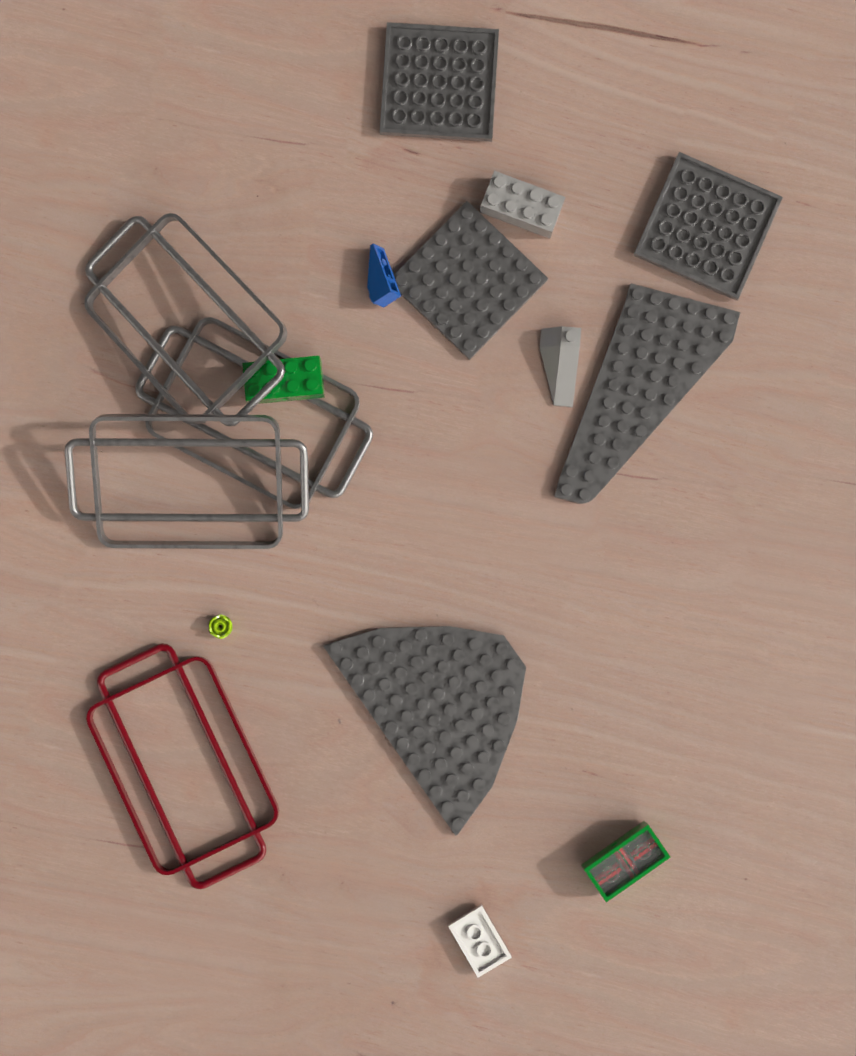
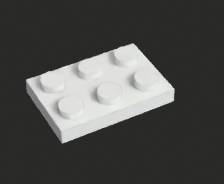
M482 904L448 924L449 929L477 977L482 976L512 958Z

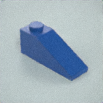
M373 243L370 245L367 288L371 302L384 308L401 297L384 248Z

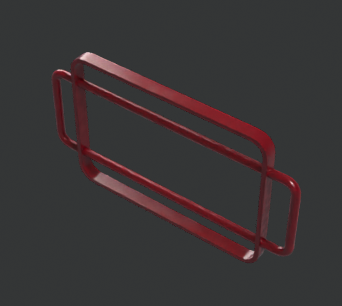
M161 643L102 671L97 678V686L103 700L90 707L86 717L87 724L155 870L162 875H172L183 870L188 883L193 888L204 889L263 860L267 849L260 832L271 827L279 817V806L211 662L204 657L197 656L180 663L175 650L170 645ZM160 651L167 652L173 667L110 696L105 685V679L108 676ZM193 661H201L207 666L274 809L273 819L260 827H257L184 672L183 666ZM172 671H176L250 829L249 832L188 862L112 701ZM104 704L107 706L180 866L166 869L161 866L94 723L93 715L95 710ZM251 836L254 837L259 848L258 854L204 881H197L190 868L191 865Z

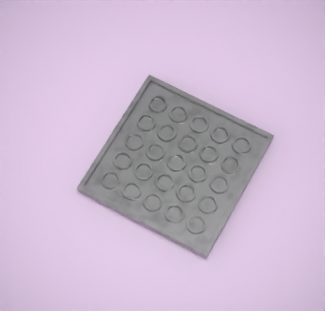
M387 22L380 135L492 142L499 29Z
M679 152L633 256L737 301L783 197Z
M468 201L394 274L400 294L469 360L549 279Z

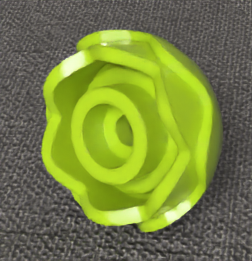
M219 614L210 619L209 633L212 636L223 639L230 635L232 622L227 616Z

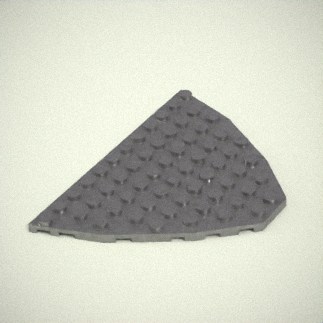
M452 626L380 628L323 646L455 836L458 835L493 787L518 720L526 666L504 635Z

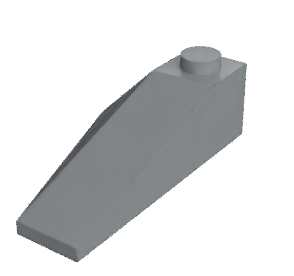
M561 326L541 329L540 352L543 358L553 406L573 407L581 328Z

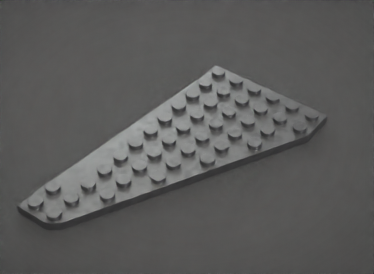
M630 283L623 310L559 477L554 497L578 504L592 501L733 342L740 312Z

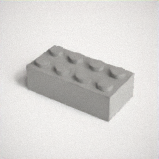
M494 171L482 201L480 213L550 239L565 197Z

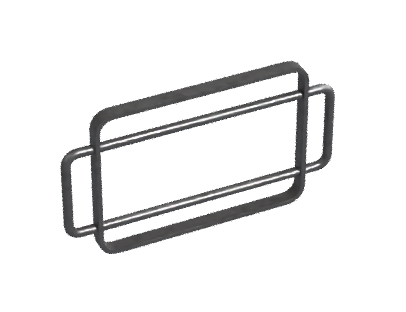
M165 214L153 226L142 216L131 217L86 264V276L95 286L85 297V309L180 414L188 413L95 313L93 303L100 293L109 300L208 408L203 415H224L219 409L267 360L277 368L276 375L236 415H248L284 377V365L274 353L286 341L287 329L285 325L186 221L177 214ZM179 221L278 324L280 329L279 336L269 348L159 233L169 222ZM135 224H141L147 232L99 280L93 273L94 266ZM153 238L263 353L214 403L107 288L116 276ZM189 421V422L195 423V424H202V423H205L206 421ZM241 421L220 422L225 426H235Z
M209 317L200 320L193 332L180 326H171L165 330L158 342L164 349L170 336L174 333H178L188 339L176 361L180 367L184 363L194 342L243 367L242 363L248 361L198 335L205 325L216 324L249 342L251 340L243 332L218 319ZM155 350L145 366L150 373L160 357ZM278 350L274 353L282 359L291 358ZM173 370L163 385L167 391L177 376ZM142 373L136 383L135 390L141 400L152 405L148 414H156L158 409L167 414H180L176 409L162 402L165 397L161 392L156 399L144 393L143 386L148 378ZM324 374V381L354 397L355 407L352 413L348 414L319 398L305 399L347 421L315 482L308 479V485L311 488L309 502L316 491L329 498L341 496L348 487L373 438L371 427L355 417L360 407L359 397L356 392ZM145 421L146 428L151 435L158 439H166L154 432L152 421ZM183 421L215 439H232L203 423L195 424ZM353 424L364 430L366 436L338 489L332 491L320 485V482L350 425ZM173 446L277 501V496L184 447ZM233 447L276 470V461L249 447ZM281 464L282 474L301 483L299 473ZM282 499L284 505L293 509H301V503L294 505Z
M104 414L92 421L89 427V438L72 439L65 446L64 453L70 512L78 520L96 521L98 539L103 545L110 548L270 549L277 546L282 539L283 522L302 521L309 512L307 448L299 440L281 439L279 424L271 416ZM99 421H263L272 425L275 431V439L96 438V424ZM75 446H90L95 513H81L77 508L72 452ZM97 446L275 447L278 514L102 513ZM281 447H296L300 451L301 512L299 514H283ZM103 521L278 522V537L269 542L114 541L105 535Z

